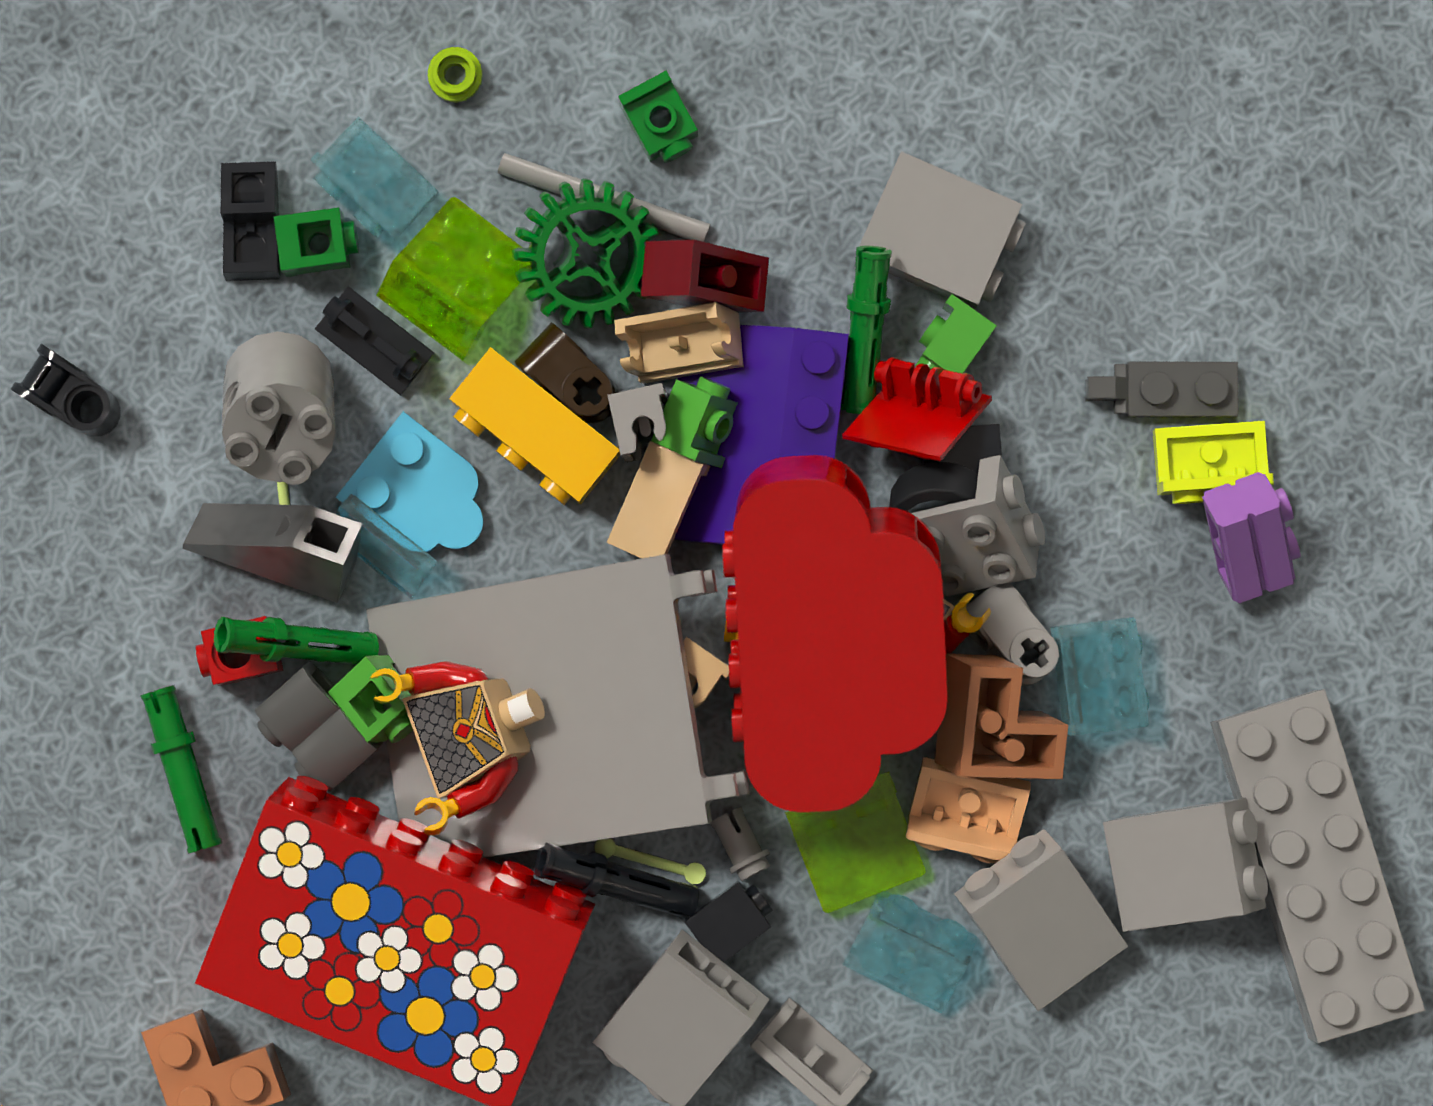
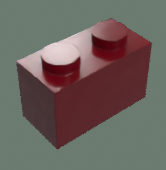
M698 240L646 241L641 297L686 307L717 302L738 313L764 312L769 258Z

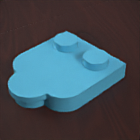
M404 411L335 497L394 544L411 554L429 553L440 544L450 549L466 548L479 538L483 529V515L479 506L474 502L479 491V477L474 467Z

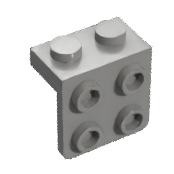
M1001 455L980 459L975 499L911 513L928 526L937 541L941 560L943 597L1036 577L1039 546L1045 543L1044 526L1038 513H1031L1025 502L1024 488L1018 475L1010 474Z

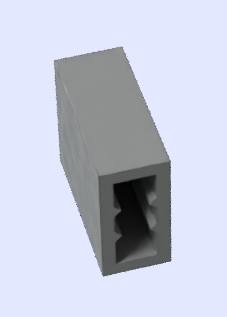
M901 151L859 246H879L886 248V250L890 249L892 255L888 273L947 299L953 294L975 310L980 299L991 303L1004 272L995 269L1002 249L1013 253L1026 222L1017 219L1022 206L1021 203Z
M1246 798L1131 815L1103 822L1123 932L1241 916L1266 908L1265 897L1268 892V882L1263 868L1258 864L1255 841L1258 835L1257 822L1253 813L1248 810Z
M1045 829L1036 835L1027 836L1018 841L1007 856L990 868H984L975 872L968 878L965 886L954 893L1018 987L1037 1011H1040L1128 947L1066 853Z
M681 930L592 1043L603 1051L611 1063L620 1068H625L645 1084L649 1092L656 1099L671 1106H685L754 1024L769 998L684 930Z

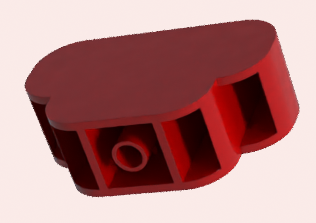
M821 455L780 457L759 466L744 482L737 499L733 530L725 531V544L722 546L724 578L735 577V585H728V599H726L727 633H738V639L731 640V654H729L730 688H741V693H734V709H732L733 743L744 742L747 775L753 787L766 801L776 807L792 812L835 811L856 803L867 794L877 779L881 765V755L904 753L921 746L936 733L944 719L947 708V678L940 551L931 530L915 515L898 508L871 507L869 495L863 481L853 469L843 462Z

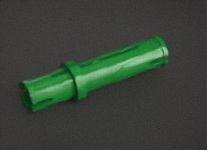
M858 246L856 248L853 292L847 295L846 304L847 309L851 312L845 363V381L841 402V410H846V412L852 414H861L877 395V382L874 378V371L881 357L885 314L890 312L891 299L887 297V280L892 251L890 249L886 250L884 247Z
M221 617L214 630V646L218 652L259 655L266 662H278L283 657L318 662L358 664L365 656H376L379 652V642L375 633L288 625L281 618L268 617L263 622ZM257 637H265V638H275V639L286 640V641H285V642H276V641H268V640H261V639H257V640H256V638H257ZM309 642L335 644L337 645V647L317 646L308 644Z
M175 685L140 695L144 702L156 741L151 744L154 755L158 753L160 755L189 854L222 844L223 842L217 831L191 743L196 742L193 731L187 732L175 693L176 688Z

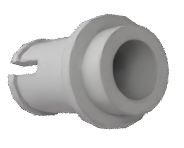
M742 807L732 810L730 814L726 813L718 817L710 824L715 829L733 864L729 868L731 874L737 872L740 880L744 881L771 866L766 858L770 855L769 850L762 851L743 814Z

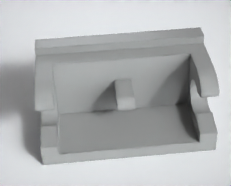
M663 383L607 395L620 454L627 463L642 460V443L638 439L639 430L643 437H650L652 434L651 425H653V432L658 441H662L665 436L666 422L663 410L665 408L664 404L668 400V393Z
M790 997L750 1042V1047L817 1106H847L869 1080V1075L873 1071Z

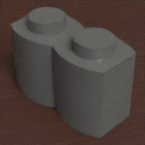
M309 661L254 711L260 718L257 726L263 736L276 747L284 745L298 760L294 764L298 774L324 783L328 786L327 792L329 793L384 742L367 743L365 741V738L329 695L328 691L335 685L317 666Z

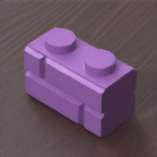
M1257 472L1236 480L1233 486L1227 483L1205 491L1202 498L1218 573L1232 600L1240 604L1263 595V590L1272 592L1294 584L1295 574L1292 560L1300 558L1301 554L1292 529L1289 526H1285V522L1293 519V511L1283 488L1274 490L1267 476Z

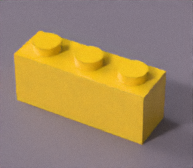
M491 347L449 398L459 408L453 416L459 423L477 437L484 430H487L502 442L496 450L497 453L520 471L527 464L535 468L545 476L539 486L563 505L570 498L581 505L621 455L619 448Z

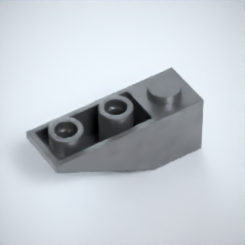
M203 503L183 543L182 549L338 603L357 562L363 523L311 505Z

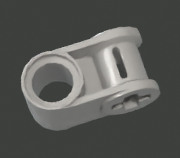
M1010 583L987 588L966 605L968 613L974 617H981L988 608L991 610V615L983 626L976 632L969 633V636L988 655H997L1022 667L1021 686H1029L1039 682L1057 665L1059 650L1056 641L1030 611L1021 594ZM1034 648L1038 652L1039 657L1034 663L1026 667L1021 662L1020 657L1024 652Z

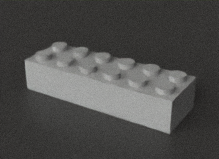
M1325 689L1307 692L1210 722L1234 799H1247L1248 810L1253 813L1257 822L1258 835L1255 841L1259 866L1263 868L1268 882V892L1265 900L1308 1039L1321 1043L1425 1011Z

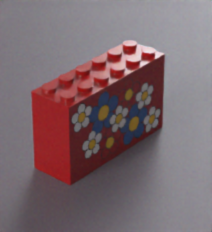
M297 776L296 779L288 777L266 799L195 984L488 1106H512L538 1047L595 903L585 900L586 894H583L579 888L556 882L552 886L535 879V873L522 864L504 861L503 865L486 859L482 857L483 851L471 843L455 839L450 844L424 833V829L427 826L418 821L401 818L397 822L379 814L380 808L367 800L349 797L348 801L329 794L327 793L328 786L314 778Z

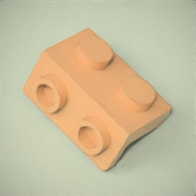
M923 757L908 815L906 838L916 841L920 846L929 850L941 851L950 849L970 854L981 862L997 863L1007 856L1012 847L1017 843L1030 795L1031 782L1017 778L959 777L935 763V759Z

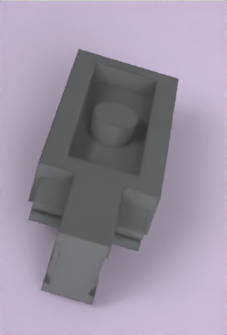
M1128 361L1127 364H1115L1114 376H1089L1088 379H1085V401H1114V414L1127 415V418H1237L1238 362Z

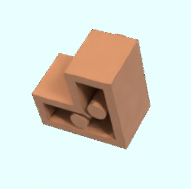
M946 653L947 708L944 719L938 728L935 763L959 777L1063 779L1068 724L1042 711L1019 710L1023 675L1022 667L997 655Z
M203 1009L141 1032L167 1106H269L283 1101L291 1095L273 1042L221 1061Z

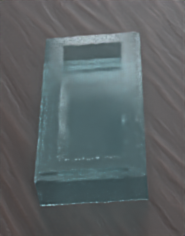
M350 494L339 506L336 514L363 523L357 557L410 599H413L425 585L437 564L436 560L359 498Z

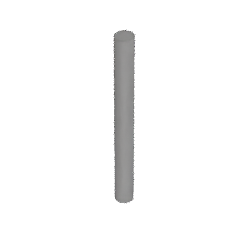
M504 153L498 168V174L561 195L559 184L568 182L573 188L575 196H579L581 179ZM593 184L594 196H597L600 186ZM615 191L612 202L620 194L619 192ZM637 198L633 199V203L627 211L629 212L638 206H644L649 211V215L642 224L654 225L659 230L688 240L705 242L711 225Z

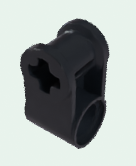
M41 343L37 349L40 356L21 383L15 382L11 390L47 414L55 415L84 434L103 436L110 433L117 426L120 419V405L117 398L111 392L82 374L80 368ZM100 396L103 402L101 416L96 421L84 423L80 416V408L83 402L90 397Z

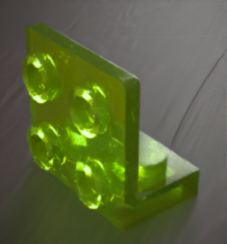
M451 197L394 258L376 296L463 361L478 343L490 318L522 284V282L516 279L515 272L520 268L530 265V262L515 260L512 257V250L523 248L458 198Z
M889 771L878 774L875 783L867 794L846 808L825 812L784 811L825 913H831L919 878L926 873L915 842L906 838L907 821L895 794L897 790Z

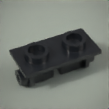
M349 286L339 298L334 296L322 312L325 316L315 327L316 331L400 396L434 355L432 350Z

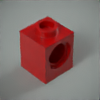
M268 616L250 619L249 621L263 622ZM215 628L201 631L203 644L196 645L195 647L202 676H211L212 683L215 686H223L284 671L281 659L278 662H266L259 655L252 654L244 666L232 668L227 664L224 653L218 652L214 646ZM257 637V638H256V640H257V639H261V640H268V641H276V642H277V639H275V638H265V637Z

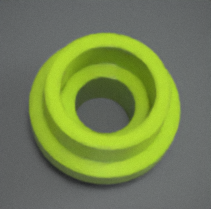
M449 47L441 50L432 58L428 67V81L432 90L438 97L448 102H462L471 98L478 91L482 83L483 74L480 62L473 53L464 48ZM460 66L465 70L466 76L463 82L453 85L445 80V73L450 67Z

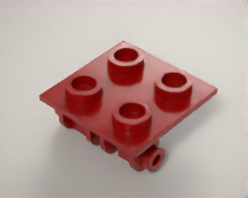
M890 357L887 361H879L874 371L875 381L882 384V390L846 429L842 437L845 440L867 444L874 448H885L915 455L922 459L941 461L992 401V396L982 394V384L979 381H975L972 374L948 371L940 367H933L930 370L928 365L922 363L915 367L914 363Z

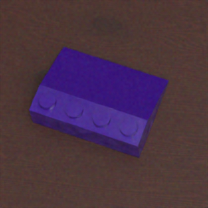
M740 325L744 367L679 377L677 379L697 385L699 378L704 377L731 389L728 399L737 402V406L732 415L733 425L731 432L726 440L721 443L717 452L718 455L725 457L722 468L709 465L711 467L707 476L700 477L674 540L723 546L725 544V531L733 530L739 492L749 475L762 464L786 456L821 455L835 459L849 334L791 327Z

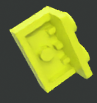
M1265 421L1155 428L1153 430L1157 496L1172 495V504L1203 502L1202 497L1205 491L1227 483L1233 486L1236 480L1257 472L1265 474L1270 484L1274 485L1273 473H1269Z

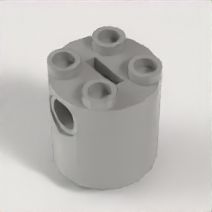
M277 331L256 335L238 346L227 361L223 379L222 436L225 444L226 458L231 464L258 479L297 485L307 481L311 476V472L319 468L330 454L335 437L334 379L330 362L317 345L300 335Z

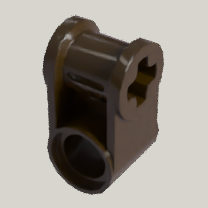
M551 322L514 363L526 375L533 378L540 387L549 394H552L583 421L594 424L602 422L611 416L607 395L616 392L605 373L586 357V353L569 336ZM586 385L588 388L594 389L600 385L597 392L602 398L597 405L587 401L582 406H579L583 399L578 391L582 386Z

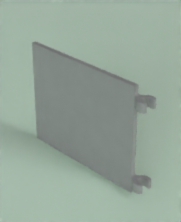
M670 554L367 608L369 631L377 635L379 642L378 655H389L395 663L393 667L400 675L405 674L406 669L410 667L443 661L480 668L489 680L504 678L509 685L512 696L529 688L534 689L540 696L544 706V718L524 727L530 743V752L518 760V772L501 798L495 803L461 819L455 815L448 818L445 830L433 837L450 844L455 839L471 843L483 851L482 857H491L537 850L545 846L546 842L554 846H563L712 823L710 802L712 800L750 794L746 771L709 777L704 773L678 601L684 597L717 592L714 570H698L675 575L672 571ZM383 703V706L386 710H388L391 707V704ZM414 731L396 743H391L388 739L386 742L398 820L400 821L401 818L412 819L427 827L437 824L442 816L435 809H427L421 814L415 815V808L420 801L429 797L437 798ZM446 797V798H440V800H442L443 802H445V801H447V797Z

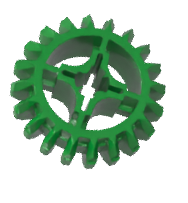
M588 178L581 179L579 196H575L574 190L568 182H562L559 184L562 201L557 203L548 192H543L540 194V200L548 208L546 212L541 215L530 207L525 210L524 214L526 217L536 223L533 231L524 227L516 228L515 235L523 241L530 242L529 248H516L512 250V257L515 260L530 262V265L520 268L515 272L516 279L519 282L536 280L528 287L525 296L529 301L533 302L547 294L541 304L540 311L549 317L561 306L559 315L560 322L563 325L570 326L574 321L577 311L580 312V321L584 328L593 327L595 311H599L600 317L605 324H613L615 316L611 307L618 305L626 315H630L634 312V309L626 298L633 292L639 298L646 299V297H641L642 286L638 284L643 276L644 242L654 239L659 234L658 229L654 225L638 227L647 218L649 211L644 206H638L627 212L633 203L634 195L626 190L620 193L612 202L615 193L614 184L608 181H604L600 186L597 196H594L593 182ZM584 210H599L614 215L617 220L608 227L602 225L594 231H583L569 215ZM557 226L564 240V249L562 255L553 262L554 268L547 272L544 260L545 247L551 232ZM573 233L590 246H599V251H593V253L597 255V259L594 262L600 268L601 274L582 260L575 262V256L581 255L576 251L579 244L573 238ZM626 235L629 248L628 259L624 271L619 279L616 280V276L610 267V258L613 251L621 245L620 239ZM590 276L593 277L604 291L591 296H573L558 290L556 287L565 280L572 282L578 277Z

